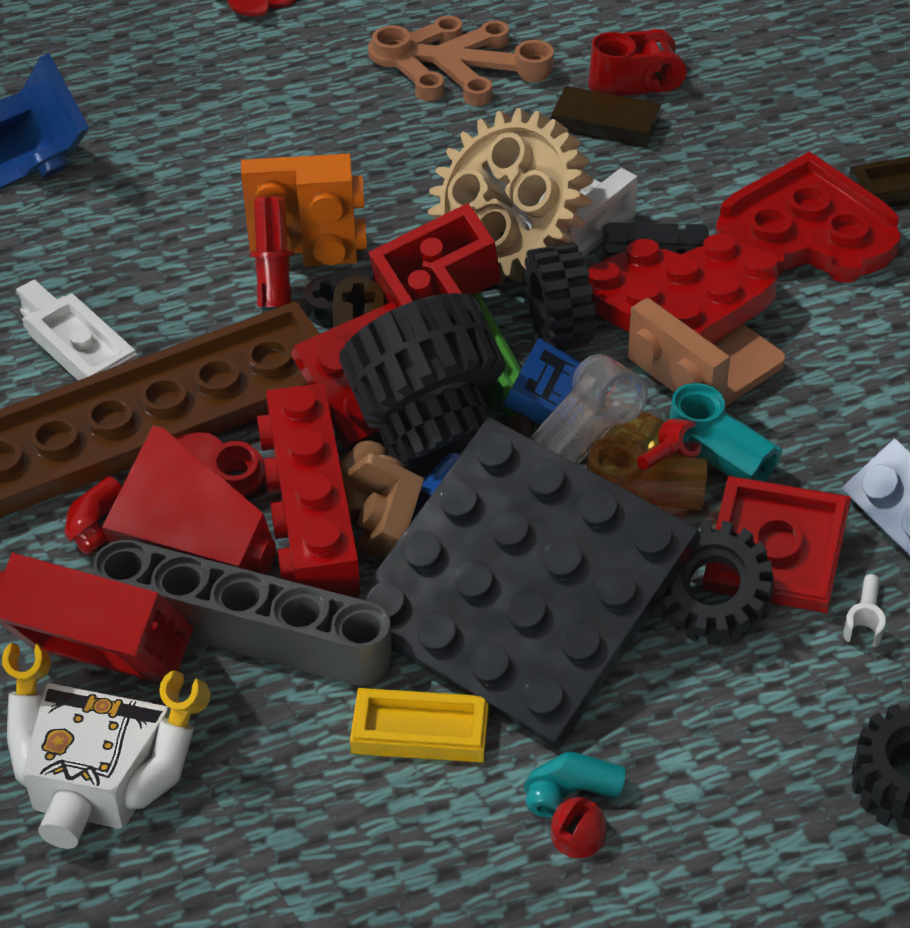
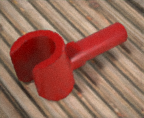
M673 418L664 422L658 434L659 445L637 458L638 467L645 471L673 455L698 456L702 449L700 443L683 442L686 430L696 425L695 421Z

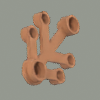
M442 16L436 19L433 24L413 32H409L401 26L389 25L377 29L368 44L369 58L381 66L397 67L415 83V94L424 101H435L443 97L444 77L438 72L429 71L420 61L436 64L463 88V100L472 106H484L491 102L492 82L486 77L477 75L468 66L517 71L520 77L528 82L545 80L554 68V49L549 43L542 40L524 41L517 45L515 53L477 50V48L482 46L489 49H501L508 45L509 26L505 22L498 20L485 22L481 28L464 35L462 21L455 16ZM434 41L442 43L439 45H427Z

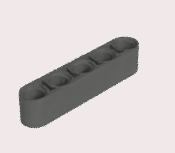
M133 540L111 542L102 547L95 556L93 564L97 576L158 592L194 628L189 641L352 685L367 686L376 684L391 671L393 657L390 619L388 613L381 606L372 602Z

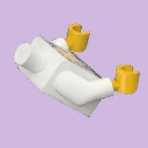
M10 643L4 649L2 655V665L5 671L10 676L16 678V692H11L8 696L7 743L16 780L27 787L32 808L38 812L45 813L38 828V833L42 839L59 848H75L87 822L122 828L126 826L136 809L145 808L177 784L182 774L194 727L189 724L190 716L200 713L210 702L211 693L204 681L196 678L192 685L191 695L184 702H180L179 692L184 682V675L178 671L169 672L161 681L159 689L160 697L166 706L47 683L44 692L41 693L37 692V682L43 679L50 670L51 660L45 648L36 644L34 665L29 670L21 672L18 667L20 657L19 646L15 643Z

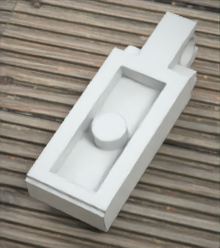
M35 279L16 289L22 306L20 312L24 316L22 318L23 326L28 331V334L77 380L138 359L136 350L73 293L56 299Z

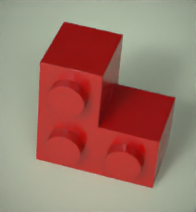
M469 203L368 252L375 281L382 289L385 303L389 304L394 301L397 307L421 298L439 294L467 293L474 295L501 281L495 241Z

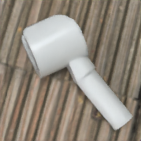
M874 574L865 576L861 601L848 611L843 631L844 639L847 642H850L853 628L859 625L867 626L874 631L875 636L872 647H877L882 640L886 620L883 611L876 606L880 579Z

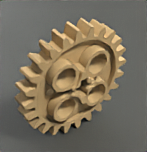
M517 108L512 118L502 111H497L494 126L483 119H479L477 122L478 135L475 137L463 131L460 134L464 145L459 152L452 148L446 150L448 157L453 161L450 167H437L435 170L439 176L444 178L443 185L435 186L429 190L430 194L440 199V204L428 210V215L435 219L467 203L470 204L495 241L501 281L496 283L498 285H502L505 277L516 283L522 282L524 268L526 269L524 263L528 250L554 246L559 243L573 242L574 244V240L567 233L571 226L584 227L586 224L582 218L576 215L577 209L592 205V200L580 192V189L593 183V178L581 170L590 162L589 158L578 150L581 142L568 133V129L555 119L550 120L539 111H535L531 116L521 108ZM488 164L493 171V175L507 184L505 190L493 181L486 170ZM546 192L544 198L539 203L540 197ZM514 203L520 210L525 212L532 221L533 226L531 229L529 228V225L526 222L527 220L524 218V216L519 212L515 211L514 209H512ZM505 229L504 234H503V235L501 236V238L499 239V237H500L502 231Z

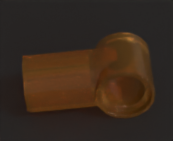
M606 435L597 439L591 445L586 468L589 471L655 506L702 511L707 479V459L673 455L644 471L638 467L637 458L646 452H642L638 444L628 437Z

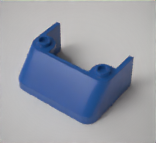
M49 53L39 58L21 92L0 100V189L37 172H40L42 178H46L62 171L70 165L67 157L74 152L89 130L85 118Z

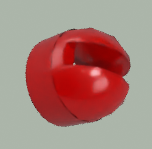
M584 797L568 798L559 804L551 819V840L556 849L572 858H586L597 853L603 847L606 839L607 823L602 809ZM576 817H582L573 835L566 831L567 827Z

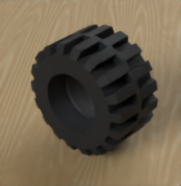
M467 293L439 294L399 306L364 326L345 344V347L339 353L340 364L366 424L372 429L382 428L381 424L385 420L391 419L390 415L396 411L406 410L405 405L413 401L418 403L425 400L424 396L433 392L435 395L441 394L443 389L453 386L455 390L460 385L468 384L469 387L475 385L480 393L483 394L497 381L506 367L476 298Z

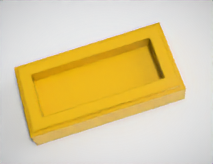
M358 688L350 736L351 754L484 763L489 704L484 698L476 695Z

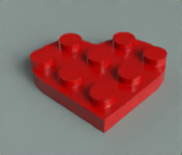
M810 151L728 197L721 204L720 216L715 230V234L732 235L735 237L737 244H744L775 254L778 258V275L783 270H789L808 263L823 272L829 273L832 279L842 283H851L858 280L860 275H868L884 269L896 258L901 239L898 230L899 217L884 201Z
M722 233L707 237L703 242L704 246L697 247L683 254L659 249L658 243L653 240L639 239L629 243L625 252L592 265L588 269V283L592 284L593 294H591L592 302L595 304V312L606 321L628 332L630 330L631 307L648 297L713 344L764 311L776 299V285L779 278L778 258L773 253L744 244H737L735 237Z

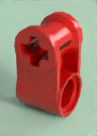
M663 29L626 33L606 32L597 35L592 41L588 87L591 91L617 96L668 92L675 90L684 82L687 70L682 58L675 54L676 46L673 37ZM656 42H660L663 50L660 51ZM655 72H659L662 80L657 78Z

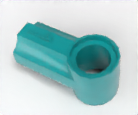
M701 383L685 384L679 387L672 397L669 419L676 418L695 421L696 425L686 430L683 442L700 443L702 449L701 453L695 457L675 456L693 461L703 459L727 476L766 482L780 462L782 448L725 412V400L722 394L715 388Z

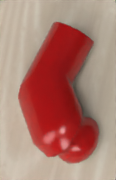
M107 476L76 499L68 509L64 529L65 537L69 543L74 541L83 554H91L108 540L98 521L110 512L122 488L113 477Z

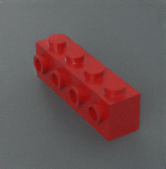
M325 383L266 390L268 415L257 416L261 450H273L274 455L271 458H263L268 495L280 493L281 499L279 502L270 503L275 540L287 538L288 544L287 548L277 549L281 579L357 598L360 595L358 558Z

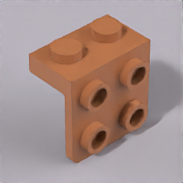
M648 297L631 307L628 358L674 393L685 384H707L722 394L726 407L784 367V352L744 324L712 344Z

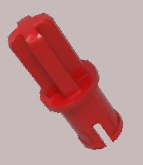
M261 196L254 201L256 250L250 251V257H255L257 306L281 307L292 303L289 256L294 255V249H287L284 198L280 196Z

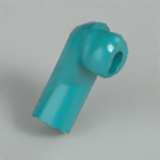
M564 752L530 772L523 788L527 794L526 806L534 815L550 817L553 816L557 806L563 802V798L578 789L617 799L625 782L626 769L624 766L577 752Z

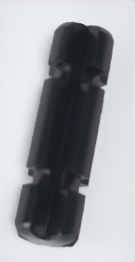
M609 222L604 228V250L608 254H619L625 252L627 245L632 241L650 239L658 243L659 249L676 253L677 251H685L686 253L697 247L704 246L703 242L709 237L708 227L704 224H686V229H678V224L635 223V228H627V222Z

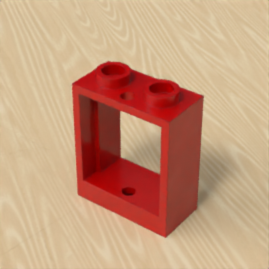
M11 553L5 570L0 572V625L32 649H35V645L38 644L45 648L47 653L159 685L169 672L179 671L194 628L158 592L16 553Z

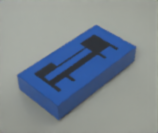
M538 338L503 405L517 414L522 413L535 424L555 433L569 408L588 365Z

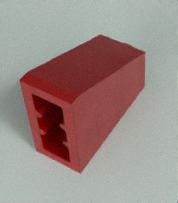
M153 425L102 526L109 543L119 540L138 541L267 575L275 558L276 543L272 540L264 514L167 430Z

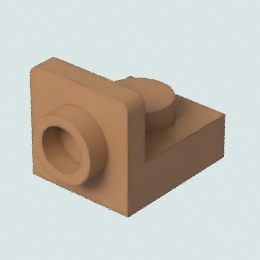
M369 453L350 467L344 478L345 484L369 495L358 517V526L362 527L363 530L356 550L375 559H380L391 552L409 527L424 478L406 470L403 463L393 457Z

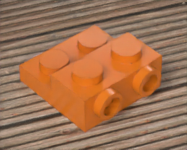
M350 153L241 160V180L250 251L256 250L255 199L261 196H280L284 198L286 207L287 249H294V253L303 252L304 266L357 263L356 250H367L365 217L354 218L355 208H365L363 175L352 176Z

